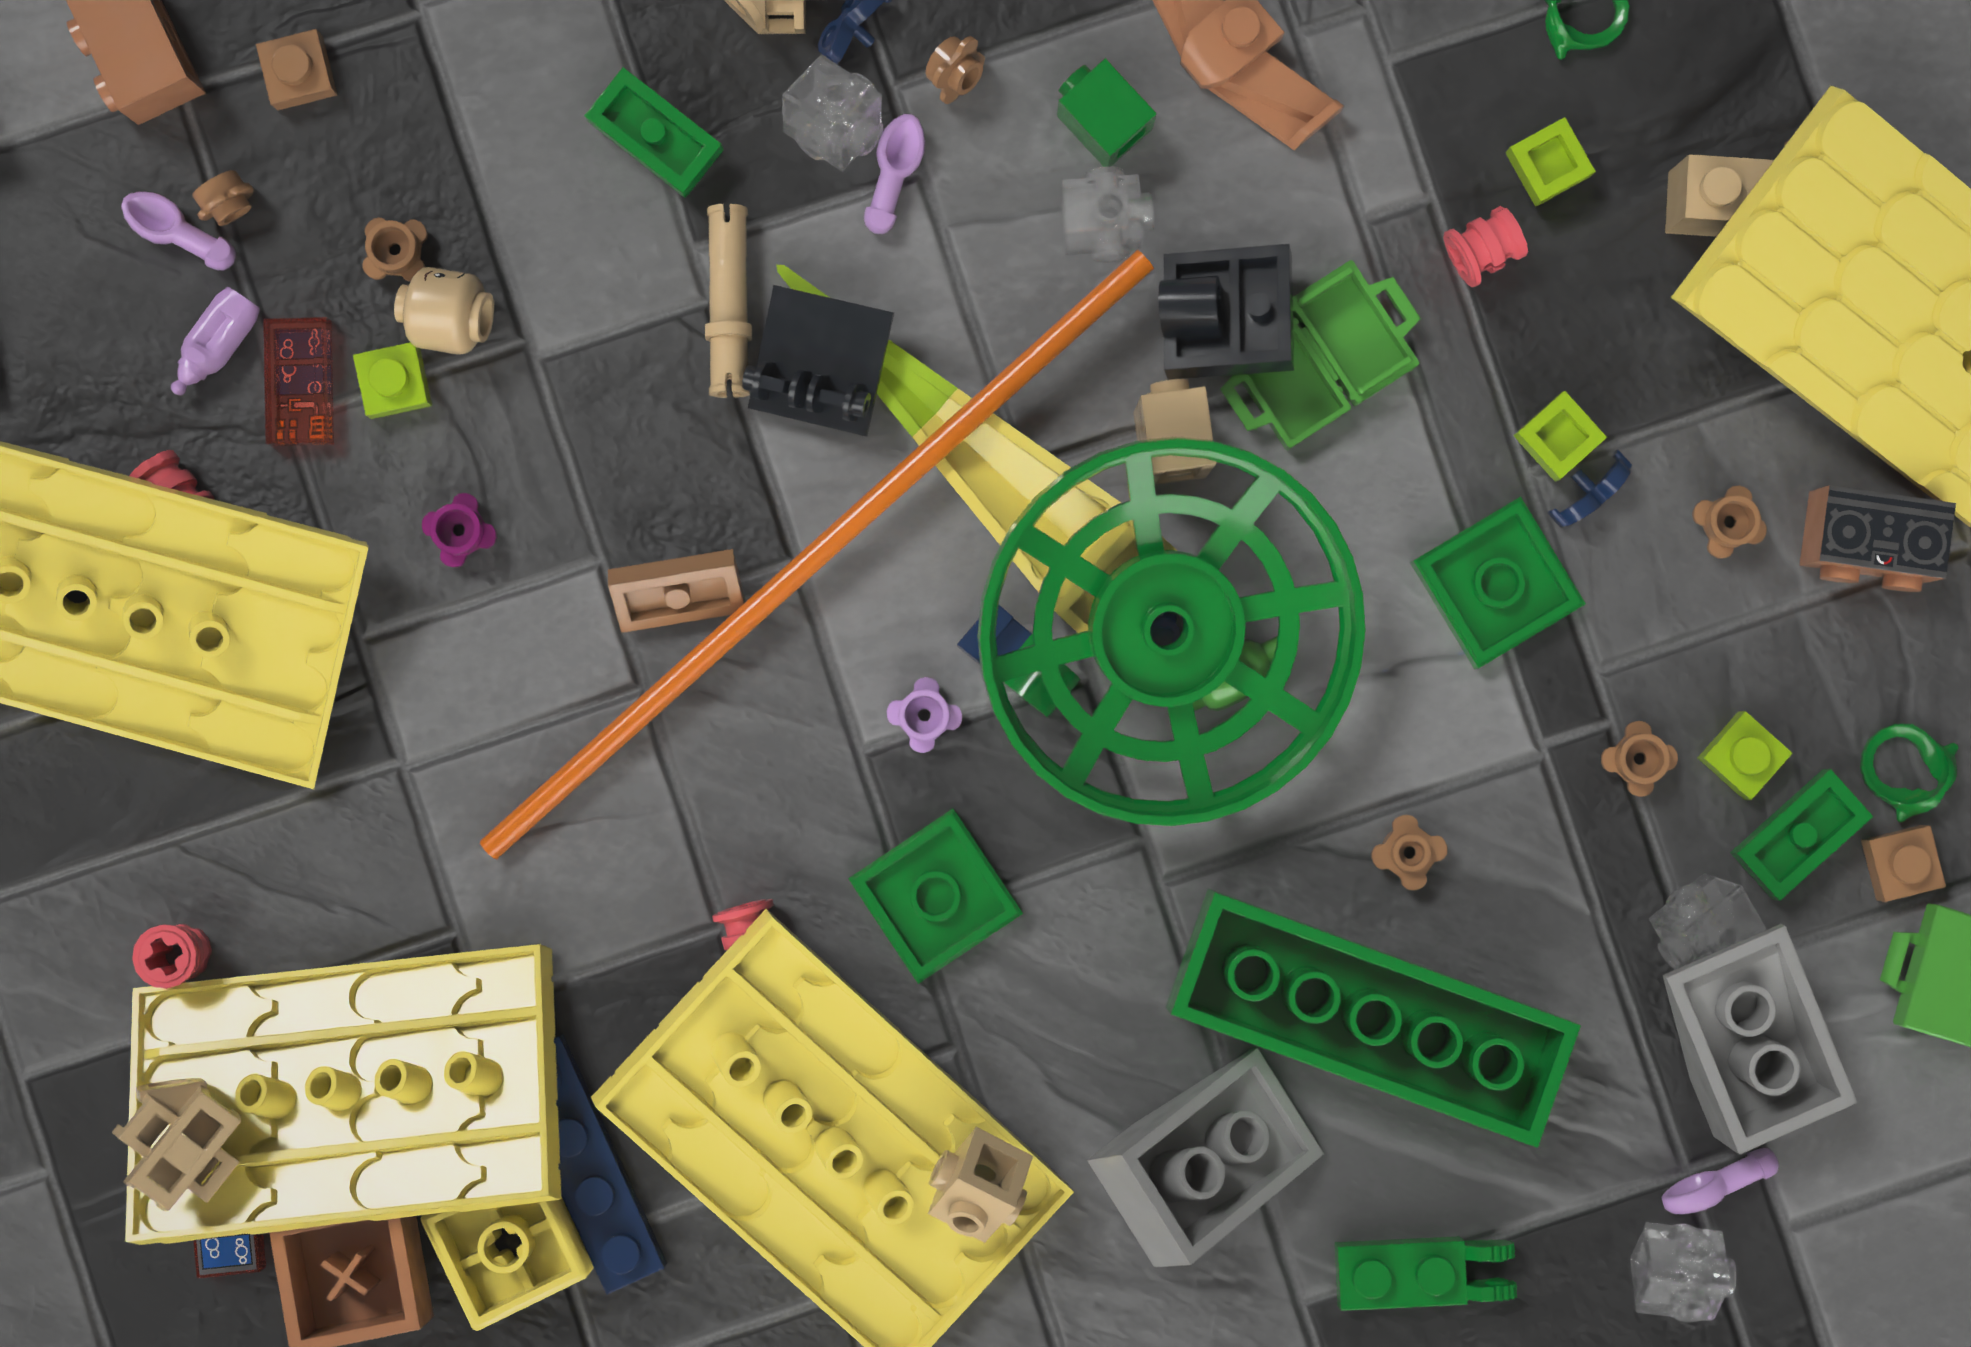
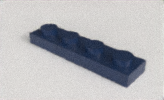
M564 1034L554 1038L557 1065L558 1100H556V1106H558L560 1164H558L561 1173V1196L605 1293L608 1295L664 1269L667 1261L599 1111L591 1099L589 1089Z

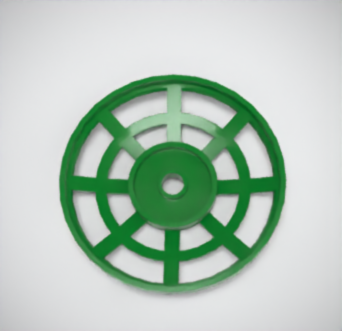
M1165 437L1133 441L1099 452L1063 472L1032 499L1009 528L991 563L981 597L977 638L981 675L991 708L1012 746L1040 778L1066 798L1098 814L1134 824L1177 826L1208 822L1245 810L1279 791L1311 763L1332 737L1350 704L1361 670L1366 627L1363 591L1353 555L1336 522L1309 490L1285 470L1249 451L1213 440ZM1163 456L1205 458L1238 468L1255 477V479L1231 509L1218 502L1194 495L1170 493L1156 495L1152 458ZM1125 464L1129 501L1117 504L1093 517L1076 531L1065 545H1062L1034 527L1046 510L1073 487L1103 470ZM1277 494H1280L1292 504L1313 530L1329 562L1334 581L1294 587L1292 576L1280 552L1264 532L1254 525V522ZM1159 514L1193 515L1213 521L1219 525L1197 556L1181 551L1164 550ZM1133 521L1138 556L1120 565L1110 575L1081 557L1086 548L1104 533L1124 522ZM1241 540L1249 546L1261 561L1271 580L1274 591L1239 597L1230 581L1219 571ZM1018 549H1021L1049 567L1043 578L1035 604L1033 622L1034 645L998 655L996 626L999 599L1009 566ZM1066 578L1093 595L1095 599L1089 615L1088 631L1053 639L1054 608L1061 586ZM1338 607L1339 634L1336 659L1326 691L1314 710L1283 690L1297 654L1300 633L1299 613ZM1168 611L1179 613L1183 621V631L1180 637L1169 645L1155 644L1150 634L1154 619L1161 613ZM1278 617L1279 627L1276 649L1270 668L1264 677L1239 660L1245 639V623ZM1094 656L1100 670L1111 682L1110 687L1092 716L1071 695L1060 675L1059 665ZM1039 671L1042 682L1055 706L1070 724L1081 732L1063 768L1048 757L1024 729L1008 699L1004 681ZM1224 681L1250 698L1228 720L1209 731L1199 734L1193 702L1212 693ZM1134 699L1152 706L1167 707L1174 740H1144L1121 734L1114 729ZM1268 710L1300 731L1288 748L1262 770L1231 787L1213 792L1204 757L1205 754L1217 751L1240 738L1257 724ZM1103 748H1106L1116 754L1138 760L1158 762L1179 761L1187 798L1171 801L1133 799L1103 791L1085 781Z

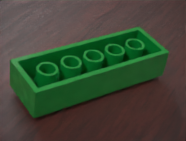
M1209 888L1165 1006L1171 1015L1538 1148L1581 1027V1025L1561 1016Z

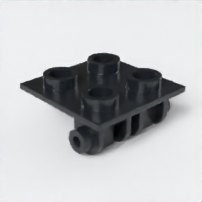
M773 285L757 365H748L743 375L742 387L744 390L751 391L748 408L867 437L894 312Z

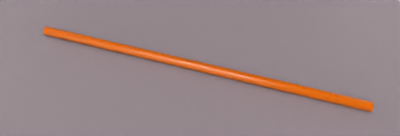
M1136 250L479 841L482 848L496 860L1145 278L1154 269L1150 261L1139 250Z

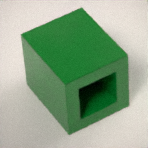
M1106 58L1093 70H1090L1087 65L1081 66L1066 79L1058 90L1063 97L1058 101L1057 117L1106 170L1111 168L1153 129L1157 113Z

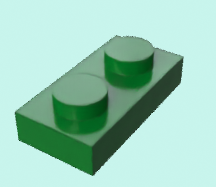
M622 67L584 115L588 123L685 199L724 151L719 141L624 67Z
M1822 769L1730 853L1772 900L1780 901L1874 816L1831 769Z

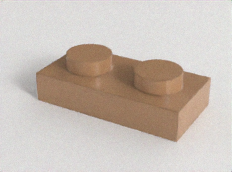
M733 549L608 569V587L621 633L732 615L745 603Z

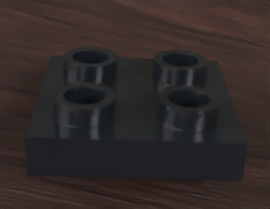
M1289 244L1164 254V280L1159 282L1158 301L1160 324L1164 337V371L1168 380L1294 371L1292 253Z

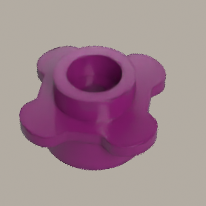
M457 494L453 498L452 503L442 506L436 512H428L422 520L424 534L430 536L435 545L441 549L440 560L449 567L462 566L468 555L479 548H491L497 539L495 527L484 522L478 512L479 502L471 494ZM458 524H462L465 528L462 536L454 534V528Z

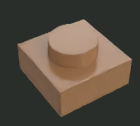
M317 29L256 44L270 104L277 111L337 96L324 39Z
M1919 825L1861 840L1876 901L1888 902L1946 887L1930 825Z

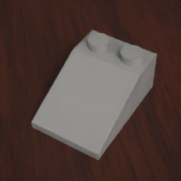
M1776 925L1662 975L1690 1081L1711 1132L1716 1139L1739 1155L1858 1103L1785 925Z
M1253 1048L1129 1126L1087 1159L1153 1266L1165 1267L1193 1264L1324 1155L1259 1049Z

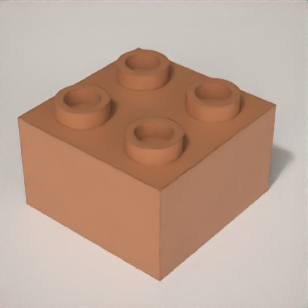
M416 1216L380 1221L364 1220L269 1233L289 1347H337L420 1330L434 1317Z

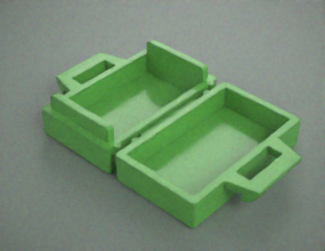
M1349 260L1293 297V315L1295 316L1293 318L1294 371L1232 375L1220 390L1247 431L1269 424L1285 450H1290L1347 413L1351 409L1349 402L1353 406L1361 404L1419 365L1418 359L1403 337L1421 318L1394 277L1369 285L1355 263ZM1383 291H1385L1404 320L1397 327L1376 297ZM1241 383L1262 413L1255 419L1234 388Z
M1928 903L1919 933L1893 932L1880 981L1901 993L1893 1024L1971 1048V915L1945 906ZM1909 943L1915 946L1905 981L1899 980Z

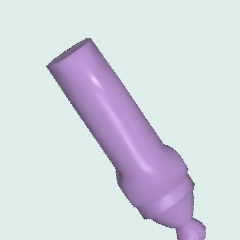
M230 287L218 293L183 341L181 358L177 362L179 364L178 380L171 384L172 392L176 395H183L186 392L187 385L195 384L201 380L204 381L207 375L214 374L224 367L256 323L260 308Z

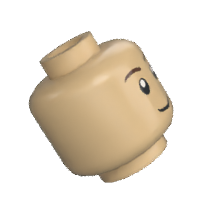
M426 267L418 270L409 285L403 284L399 287L395 298L394 315L397 322L403 323L406 337L413 346L457 355L467 354L475 347L477 342L483 343L487 340L493 324L494 300L491 293L485 292L482 282L476 275Z

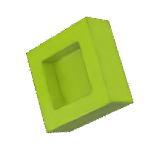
M1565 117L1514 144L1505 152L1535 207L1588 179L1596 172Z
M411 342L353 355L365 415L368 418L375 419L432 406L421 349L413 346Z
M1566 391L1556 396L1513 435L1555 482L1563 478L1607 438Z
M1738 711L1697 759L1742 799L1752 800L1793 753L1746 711Z

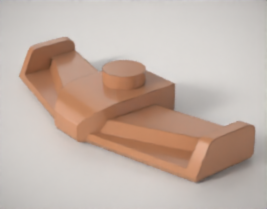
M1153 0L1181 57L1180 65L1201 89H1209L1294 151L1343 110V104L1329 97L1267 52L1282 40L1285 32L1257 0Z

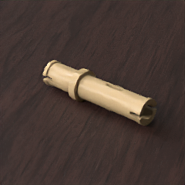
M724 204L711 205L707 208V216L709 217L710 323L705 324V339L710 342L709 395L719 398H727V381L729 379L732 380L733 398L750 395V391L744 390L742 387L743 375L748 366V342L752 341V324L747 323L746 217L748 215V208L738 204H730L729 222H725Z

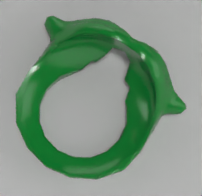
M1544 0L1548 5L1545 18L1546 32L1559 60H1563L1569 50H1592L1608 46L1621 34L1628 20V0H1612L1615 14L1610 27L1601 33L1585 34L1563 23L1556 4L1561 3V0Z
M1892 724L1884 727L1867 739L1861 752L1860 771L1863 783L1874 795L1896 809L1897 821L1903 823L1911 816L1928 812L1937 807L1945 792L1954 784L1957 777L1955 754L1959 749L1958 744L1951 743L1943 746L1928 733L1913 724ZM1894 737H1902L1912 742L1918 749L1924 764L1929 767V772L1938 781L1937 787L1931 791H1926L1920 788L1915 790L1894 788L1884 784L1877 777L1873 767L1874 754L1878 746L1885 740Z

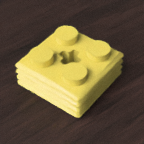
M562 1196L559 1200L466 1212L450 1211L422 1215L421 1217L422 1225L472 1329L475 1331L490 1326L585 1279L594 1268ZM501 1228H505L509 1234L517 1233L522 1243L516 1249L518 1256L514 1257L510 1249L499 1251L496 1248L495 1241L502 1235Z

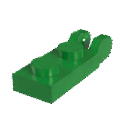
M1460 1236L1334 1242L1337 1305L1341 1311L1468 1305V1300L1494 1302L1517 1298V1284L1514 1280L1511 1281L1505 1278L1467 1280L1466 1260L1504 1262L1515 1258L1514 1242L1500 1239L1464 1241Z

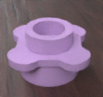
M928 677L918 679L914 684V691L902 701H892L887 708L888 721L892 725L900 726L910 737V747L920 753L931 751L934 748L936 738L946 730L957 729L962 721L960 708L956 705L948 704L939 693L938 682ZM922 709L929 710L931 714L930 719L921 721L918 717L919 711Z

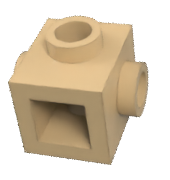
M975 1127L955 1153L945 1150L937 1161L929 1180V1185L936 1188V1192L928 1214L947 1223L953 1231L964 1236L974 1237L985 1243L1002 1223L1011 1226L1020 1214L1027 1197V1191L1023 1189L1033 1156Z

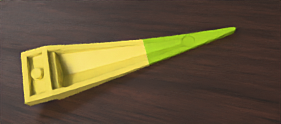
M776 264L778 274L791 289L829 297L787 266ZM888 340L877 395L920 446L972 398L898 345ZM994 413L935 465L999 545L1002 544L1011 525L1032 499L1063 472L1071 468ZM1087 479L1073 487L1049 507L1034 527L1062 545H1065L1070 537L1093 517L1121 502ZM1133 521L1124 522L1104 533L1086 548L1081 557L1110 575L1120 565L1138 556ZM1162 537L1164 550L1177 551ZM1018 549L1013 562L1039 592L1049 567L1023 550ZM1065 578L1054 611L1077 633L1088 631L1089 615L1095 597Z

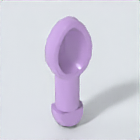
M903 114L893 119L879 138L876 156L881 171L871 205L866 207L864 214L865 226L874 234L888 233L892 229L897 218L894 215L903 181L919 167L924 155V131L919 119L912 114Z
M151 192L130 193L123 198L121 207L124 218L131 229L142 238L154 244L165 245L174 243L205 260V265L215 270L224 271L234 264L236 257L234 247L223 237L216 239L187 223L177 204L168 198Z
M1760 1148L1747 1153V1157L1717 1171H1705L1691 1175L1665 1191L1662 1195L1664 1208L1672 1214H1690L1706 1210L1717 1205L1724 1196L1762 1178L1768 1179L1775 1175L1779 1167L1778 1159L1770 1149Z

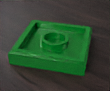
M1521 497L1516 498L1410 562L1474 669H1479L1586 604Z
M954 808L848 878L918 984L1023 914Z

